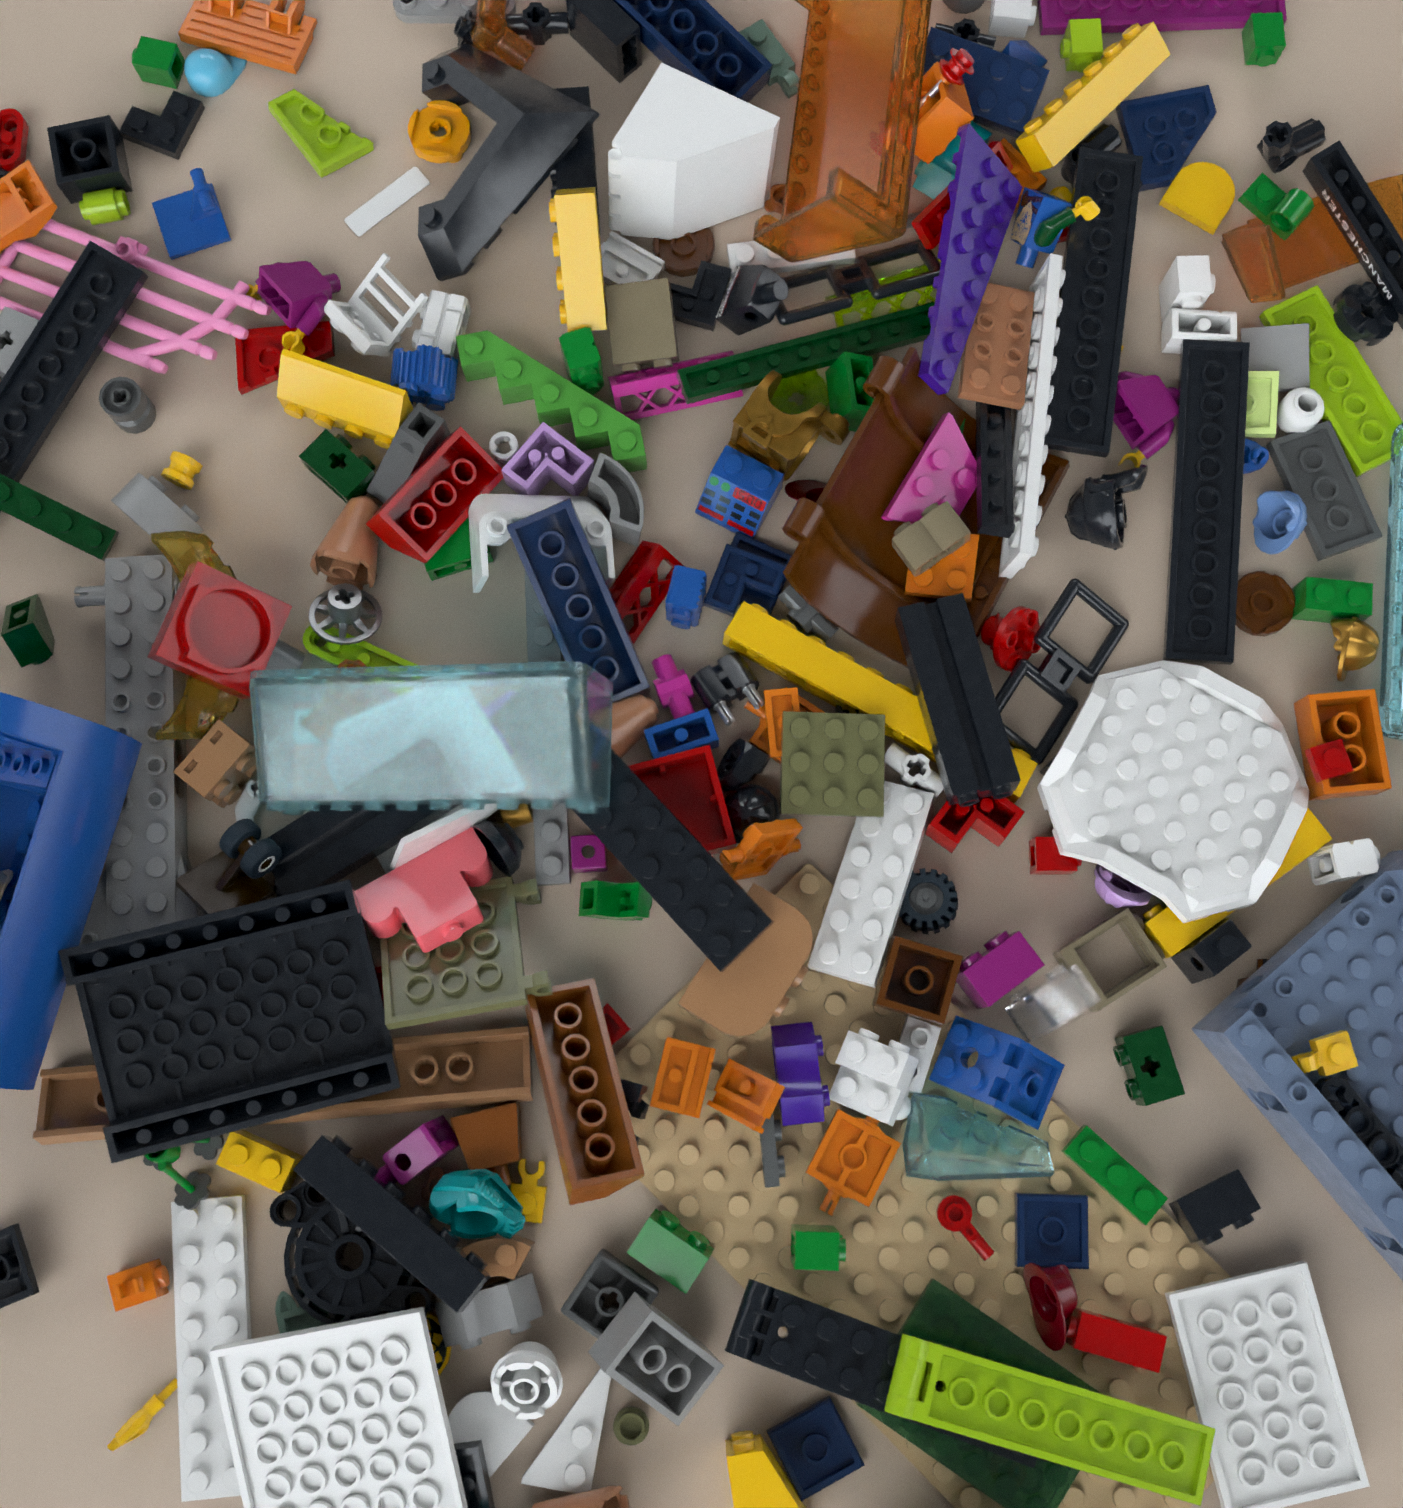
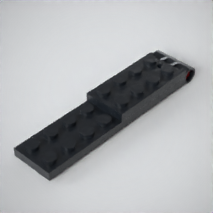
M749 1278L725 1351L893 1415L884 1411L902 1336ZM780 1327L786 1328V1334L784 1336L778 1335V1329ZM939 1381L936 1382V1389L939 1386ZM903 1418L1031 1468L1035 1467L1037 1457Z

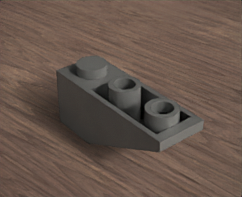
M418 403L399 427L366 490L367 493L384 504L441 442L450 435L446 421Z

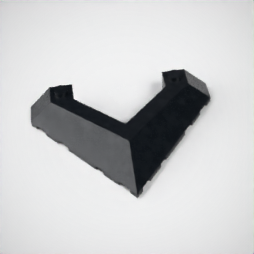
M468 43L445 51L422 65V93L432 101L446 100L458 106L470 102L497 123L446 197L419 207L418 238L439 281L468 273L474 265L471 262L482 247L485 249L489 248L503 231L500 226L511 213L516 215L551 174L550 171L558 162H561L579 141L576 136L587 123L593 124L600 116L597 111Z

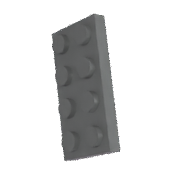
M1330 420L1317 424L1306 432H1294L1271 440L1266 445L1285 489L1300 495L1307 507L1308 524L1304 531L1318 561L1377 541L1382 537V533Z

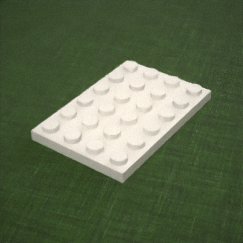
M1299 1261L1165 1293L1199 1424L1215 1428L1209 1462L1221 1508H1283L1370 1486L1307 1262Z

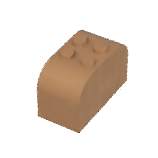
M756 883L752 884L747 893L774 923L723 972H720L706 958L678 1002V1005L722 1034L731 1037H745L754 1034L768 1023L772 1015L776 1018L780 1017L790 1001L785 996L789 987L792 986L796 989L809 970L804 966L813 944V934L808 920L796 908Z

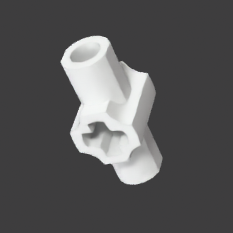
M894 742L885 753L884 763L900 773V782L907 787L917 785L924 791L934 793L936 798L944 789L940 775L929 767L930 759L921 753L912 756ZM914 765H918L921 768L918 772L920 774H916L914 777L908 773Z

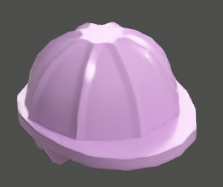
M1096 865L1094 871L1096 876L1095 889L1106 904H1110L1115 908H1130L1148 904L1152 897L1151 893L1101 865Z

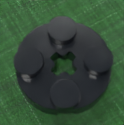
M1368 281L1362 285L1354 284L1348 286L1333 302V306L1337 304V312L1333 316L1338 328L1347 338L1354 342L1360 339L1368 342L1365 346H1374L1390 335L1394 323L1399 318L1397 311L1379 293L1377 286Z

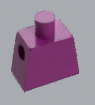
M444 1115L422 1124L382 1156L386 1164L379 1169L376 1176L385 1184L392 1181L394 1184L399 1182L403 1186L420 1176L460 1146L453 1128Z

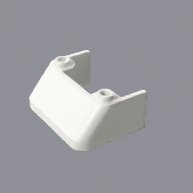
M480 494L476 496L468 511L473 593H480L489 577L487 546H501L508 542L511 537L506 526L568 498L572 500L609 586L615 579L610 523L596 502L585 496Z

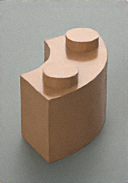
M497 1234L491 1237L476 1239L462 1247L461 1250L467 1255L472 1251L487 1263V1267L484 1270L491 1277L502 1276L514 1280L522 1269L535 1242L518 1235L508 1239Z

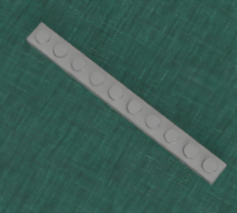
M525 570L528 680L539 671L563 695L562 652ZM532 766L537 886L571 884L568 804Z

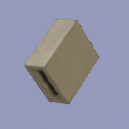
M668 278L604 286L612 360L616 369H622V373L641 371V366L653 365L654 369L673 367L672 362L680 361L671 283Z

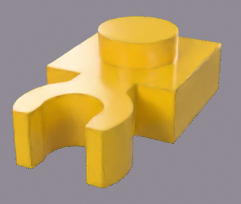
M522 1158L518 1165L522 1183L512 1182L511 1192L523 1207L522 1215L525 1216V1222L541 1224L543 1222L548 1186L538 1185V1179L544 1175L546 1163L540 1160L538 1171L531 1174L526 1169L527 1158Z

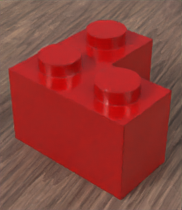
M992 796L980 798L978 803L968 807H960L959 804L949 806L948 801H946L930 822L924 834L950 853H953L970 828L977 831L997 847H1000L1025 811L1007 798L993 799Z

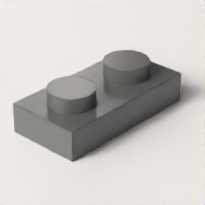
M772 1113L770 1119L766 1118L762 1126L765 1129L763 1134L760 1133L763 1178L766 1188L780 1186L779 1178L786 1177L784 1156H777L776 1141H782L780 1119L774 1120Z

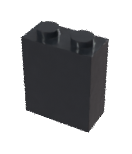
M566 0L570 36L613 78L621 83L642 65L640 26L613 0Z

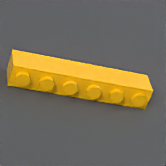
M1154 22L1143 26L1136 23L1127 28L1122 33L1123 39L1107 47L1102 52L1104 55L1102 59L1088 65L1083 70V77L1069 83L1063 89L1064 95L1049 102L1043 108L1045 113L1032 119L1023 127L1024 132L1015 142L1034 173L1054 167L1171 55Z
M1308 807L1280 868L1268 886L1332 840V837ZM1158 903L1142 914L1145 918L1143 921L1145 929L1143 931L1150 941H1155L1160 946L1165 958H1169L1234 911H1225L1203 919L1182 923L1167 905L1162 907Z

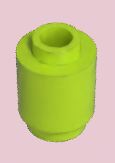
M113 187L83 193V200L79 201L82 217L85 221L89 220L93 226L124 220V216L131 215L129 201L123 189L116 190Z

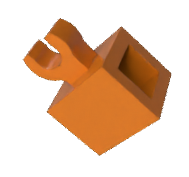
M160 1258L107 1276L115 1312L169 1293L167 1287L170 1284L169 1272L166 1266L161 1264Z

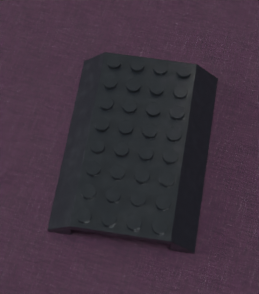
M350 879L59 950L67 986H76L107 1110L109 1123L103 1127L111 1164L401 1087L395 1046L391 1030H388L385 1025L384 1001L366 927Z

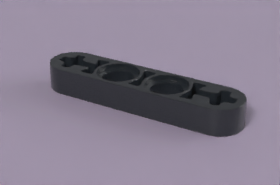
M1331 1076L1319 1079L1314 1086L1348 1126L1349 1117L1352 1113L1359 1111L1363 1115L1364 1126L1361 1130L1354 1133L1372 1155L1373 1145L1378 1140H1384L1387 1143V1156L1377 1161L1403 1190V1184H1399L1402 1181V1176L1397 1170L1389 1168L1395 1165L1397 1169L1403 1171V1147L1349 1083L1344 1079ZM1328 1087L1338 1088L1335 1092L1336 1096L1341 1102L1348 1105L1343 1107L1338 1101L1327 1099L1331 1094Z

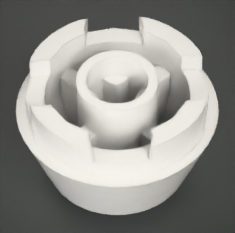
M531 1341L522 1342L512 1347L495 1364L492 1370V1395L498 1407L500 1404L504 1405L507 1409L516 1413L515 1418L531 1420L543 1416L545 1410L554 1405L559 1399L563 1388L562 1375L552 1351L543 1344Z

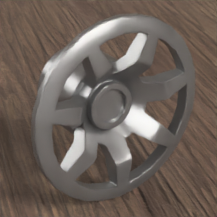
M347 583L335 585L330 590L320 594L313 601L309 609V622L313 631L324 640L340 645L356 644L367 640L377 632L382 621V610L378 601L366 591L359 590L356 586ZM328 599V605L321 604L324 600ZM364 599L373 606L374 610L362 608ZM316 611L329 615L319 624L315 620ZM360 617L363 619L376 617L375 623L368 630ZM337 623L339 624V637L329 635L323 630L330 629ZM348 625H353L362 634L357 637L345 638Z

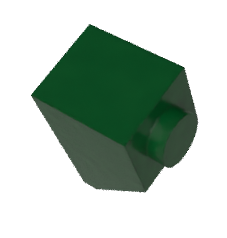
M38 594L9 604L5 609L1 636L21 668L30 664H42L53 656L55 639Z

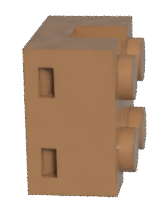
M219 719L173 773L202 797L209 801L212 800L218 806L225 808L227 804H233L242 794L241 788L249 779H254L261 773L265 766L263 762L268 757Z

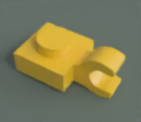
M1342 1030L1308 1040L1311 1051L1291 1056L1303 1073L1317 1070L1320 1076H1329L1358 1066L1348 1031Z

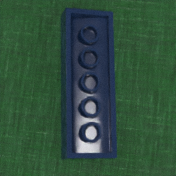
M571 498L506 526L587 712L649 688L650 684Z

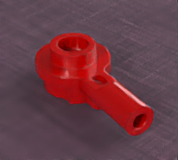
M957 1195L943 1198L938 1204L936 1211L940 1225L952 1232L960 1231L983 1261L989 1259L994 1254V1250L972 1225L971 1219L973 1215L969 1202Z

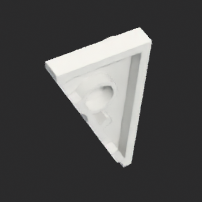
M601 1368L561 1421L531 1466L526 1470L521 1484L574 1494L591 1490L611 1377Z

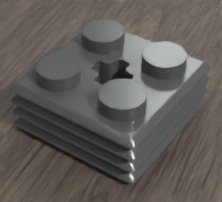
M601 1249L564 1303L561 1312L598 1339L634 1292L652 1304L658 1295L659 1288L610 1252ZM614 1291L618 1294L616 1300L620 1304L618 1306L611 1305L609 1308L604 1307L605 1299L601 1296L602 1293L610 1294Z

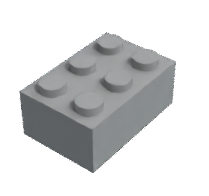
M636 1292L632 1294L588 1351L607 1375L678 1426L724 1367L704 1344Z

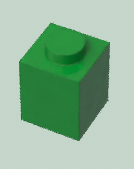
M1282 12L1251 13L1241 32L1245 65L1264 67L1276 64L1286 47Z
M141 36L137 48H134L132 52V64L143 82L174 89L178 88L184 71L185 59L176 43Z

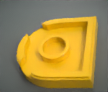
M1195 162L1179 171L1159 205L1213 235L1234 201L1235 186L1230 175L1220 166L1209 162Z

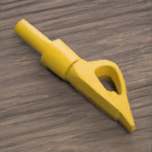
M174 1378L158 1395L154 1393L143 1408L138 1410L115 1434V1438L107 1445L110 1451L116 1450L147 1431L152 1417L166 1405L164 1401L177 1389V1378Z

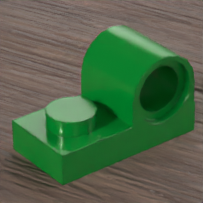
M1263 172L1238 199L1241 204L1284 241L1314 208V202L1306 192L1298 188H1292L1285 193Z

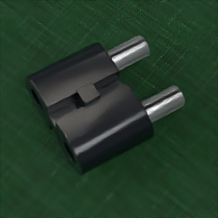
M731 652L717 660L718 665L712 668L709 664L697 671L690 679V683L711 714L718 713L727 726L731 725L730 722L732 724L735 722L729 707L732 706L731 701L736 698L741 701L747 697L755 709H759L764 705L763 699L757 692L759 681L739 652Z

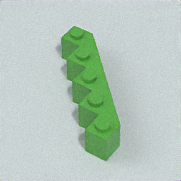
M488 330L456 336L461 367L467 382L497 376L503 405L534 399L540 425L544 422L551 427L572 422L577 448L581 451L610 446L612 459L620 463L629 473L647 469L646 453L638 423Z

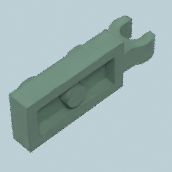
M761 19L740 31L739 33L773 65L770 79L767 83L769 87L777 82L788 98L799 93L796 85L800 83V80L795 73V63L765 22Z

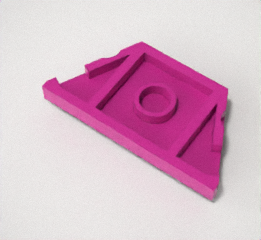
M949 412L943 414L883 513L881 517L883 520L910 521L913 524L922 518L921 514L927 507L934 503L941 505L946 501L949 502L958 516H960L977 487V462L953 415Z

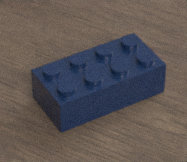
M931 27L907 90L909 91L937 61L939 63L941 59L949 61L952 58L950 53L952 48L958 51L963 48L972 56L975 62L972 65L974 74L970 75L965 72L962 76L974 116L972 121L1018 138L1024 132L1023 127L1032 119L1050 70Z

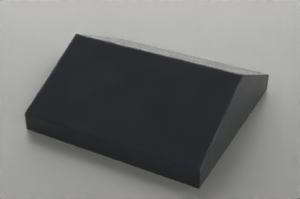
M19 1223L0 1230L1 1309L40 1292Z

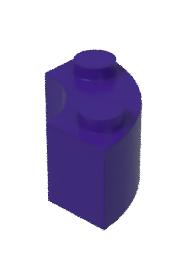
M812 1022L771 1026L776 1082L785 1086L779 1099L782 1125L825 1122L824 1107L830 1106L828 1085L821 1084L818 1057L824 1056L822 1036L815 1035Z

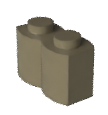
M948 501L941 505L938 503L930 505L922 512L920 520L913 524L908 521L894 531L895 537L892 538V547L914 577L927 571L942 558L950 555L970 540V530Z

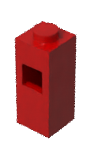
M1078 1307L1075 1308L1073 1314L1065 1321L1066 1343L1072 1348L1156 1373L1160 1372L1167 1336L1159 1331Z

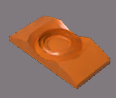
M29 160L0 179V254L3 249L10 247L14 242L36 236L58 208L34 165Z

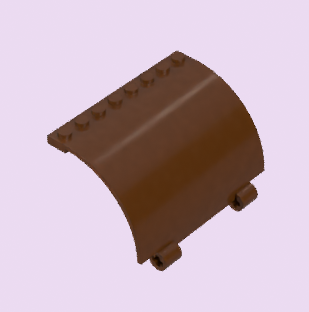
M909 347L901 363L885 355L878 358L863 385L864 391L874 398V401L816 503L806 498H799L782 528L788 537L799 542L783 571L785 577L798 594L842 631L908 668L895 624L898 607L924 602L925 605L935 603L938 598L905 595L908 567L892 547V538L895 537L894 531L906 522L885 521L881 517L943 414L948 412L952 414L959 428L965 419L963 437L976 460V419L958 407L945 394L937 395L918 376L921 361L916 348ZM1049 453L1041 470V475L1045 476L1044 488L1038 499V505L1042 507L1041 519L1070 467L1068 460ZM976 487L959 517L971 534L979 535L971 602H966L978 639L983 624L990 617L1009 578L999 577L1003 537L977 533Z

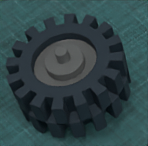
M922 868L919 869L920 873L917 874L912 871L899 917L902 918V922L906 926L909 925L911 930L916 933L920 930L922 934L929 935L928 931H934V934L940 932V928H948L950 921L956 917V910H958L957 891L953 882L949 881L948 876L944 873L940 875L935 869H931V872H926V869Z

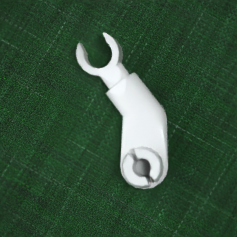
M251 780L247 783L235 806L236 822L246 818L254 822V815L267 794V789L260 780H256V782Z

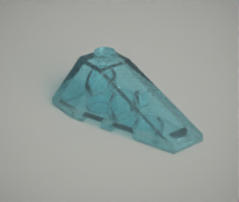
M915 1092L912 1095L911 1111L907 1118L902 1144L906 1177L935 1181L1051 1177L1054 1174L1047 1141L1011 1125L1004 1128L988 1121V1115L979 1111L973 1114L957 1107L958 1102L950 1098Z

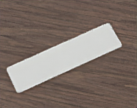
M414 166L346 217L344 222L360 237L430 184V181Z

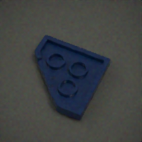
M1209 85L1126 100L1117 106L1116 111L1128 154L1143 156L1139 192L1170 186L1212 122L1217 111Z

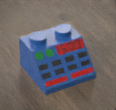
M726 445L709 475L695 513L735 534L739 532L754 539L782 489L784 474Z

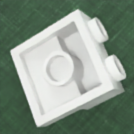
M860 1028L858 1034L848 1030L835 1062L840 1065V1069L829 1093L830 1100L893 1126L919 1060L908 1054L910 1047L890 1039L887 1046L878 1042L880 1036L869 1030Z

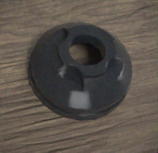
M483 820L481 823L476 824L473 829L484 845L490 860L503 874L508 877L512 876L520 868L522 850L524 849L522 841L508 823L500 824L495 821Z

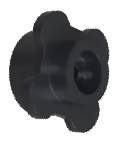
M471 10L466 12L465 17L460 16L456 22L454 34L458 37V46L464 45V43L472 45L478 36L480 21L472 18L473 12Z

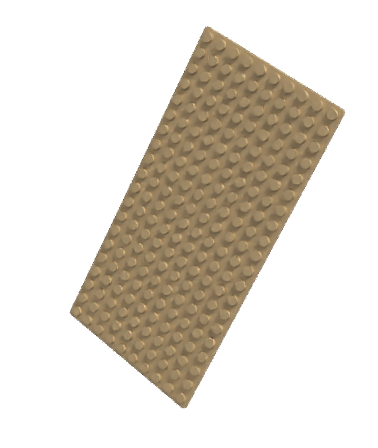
M812 864L804 865L775 894L776 897L796 908L806 917L813 934L812 949L804 963V966L809 970L796 989L792 986L789 987L785 996L790 1001L780 1017L776 1018L772 1015L762 1029L749 1036L731 1037L724 1035L678 1005V1002L692 982V978L615 1055L620 1079L648 1087L647 1093H644L641 1098L649 1105L645 1119L631 1117L629 1111L634 1134L640 1138L638 1150L645 1175L639 1180L670 1213L679 1219L680 1223L688 1231H697L709 1240V1245L714 1248L711 1255L744 1289H746L750 1278L900 1336L902 1334L910 1335L1199 1423L1165 1293L1231 1278V1276L1196 1242L1190 1243L1183 1229L1162 1208L1158 1210L1147 1225L1141 1224L1070 1160L1061 1150L1080 1128L1052 1100H1050L1040 1127L1037 1130L988 1104L929 1080L955 1016L970 1020L952 1002H950L945 1024L935 1025L941 1027V1031L921 1095L909 1092L908 1097L912 1104L910 1114L905 1119L895 1120L893 1126L881 1121L877 1125L885 1135L901 1144L869 1207L854 1199L841 1197L833 1212V1216H830L826 1211L823 1212L819 1209L828 1189L820 1180L805 1173L837 1109L857 1118L865 1119V1114L830 1100V1106L824 1107L825 1122L783 1126L778 1101L773 1111L774 1120L780 1119L782 1141H776L777 1156H784L786 1177L779 1178L780 1186L766 1188L763 1178L760 1133L707 1105L708 1100L712 1101L716 1094L714 1088L729 1059L776 1082L771 1026L812 1022L815 1035L822 1036L824 1056L818 1057L821 1084L828 1085L829 1093L840 1069V1065L835 1062L848 1030L857 1034L860 1028L878 1034L880 1036L878 1042L887 1046L890 1039L899 1042L906 1017L908 1016L873 1006L872 1002L876 988L815 971L808 967L834 887ZM667 1037L716 1049L699 1118L650 1106ZM974 1052L969 1056L968 1068L977 1062L978 1052ZM1015 1192L1088 1196L1089 1269H1068L1078 1295L1076 1307L1157 1330L1166 1335L1167 1340L1159 1373L1077 1350L1066 1342L1062 1350L1053 1351L1042 1341L1036 1329L1029 1294L1023 1278L1024 1267L1015 1266ZM957 1195L969 1202L973 1215L971 1219L972 1225L994 1250V1254L989 1259L983 1261L960 1231L952 1232L940 1225L936 1211L938 1204L943 1198ZM791 1224L834 1225L840 1232V1235L846 1239V1260L839 1261V1271L794 1269L791 1263ZM851 1400L954 1508H1190L1193 1505L1192 1503L1038 1457L1034 1468L1026 1466L1025 1479L1019 1486L1013 1489H1005L998 1486L990 1475L989 1458L992 1452ZM1000 1462L997 1471L998 1475L1004 1479L1006 1477V1467ZM1210 1462L1204 1491L1214 1481Z

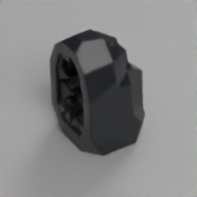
M737 739L730 745L717 769L721 789L735 791L744 783L754 780L757 774L763 773L770 760V756L745 740Z

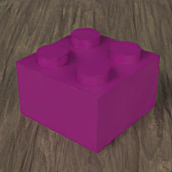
M1005 930L983 945L986 948L984 953L980 954L977 951L962 960L956 982L976 1009L990 1007L1045 964L1020 931L1008 934Z

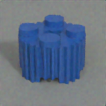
M418 345L417 350H408V352L403 351V348H395L393 351L390 385L406 390L411 404L413 402H416V404H426V408L433 411L445 410V403H450V401L452 402L455 399L458 359L451 357L450 360L449 357L442 355V350L439 347H432V345Z

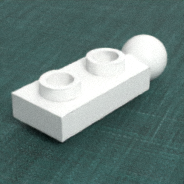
M910 1016L906 1017L899 1043L910 1047L908 1054L917 1058L919 1062L896 1120L905 1119L911 1112L912 1104L908 1097L909 1092L921 1095L941 1031V1027Z

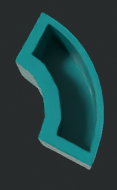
M971 121L970 125L988 144L993 133ZM959 135L948 144L946 150L940 156H936L929 164L922 159L920 160L914 172L917 178L912 187L935 199L949 185V182L954 180L956 165L952 161L953 154L959 152L961 140Z

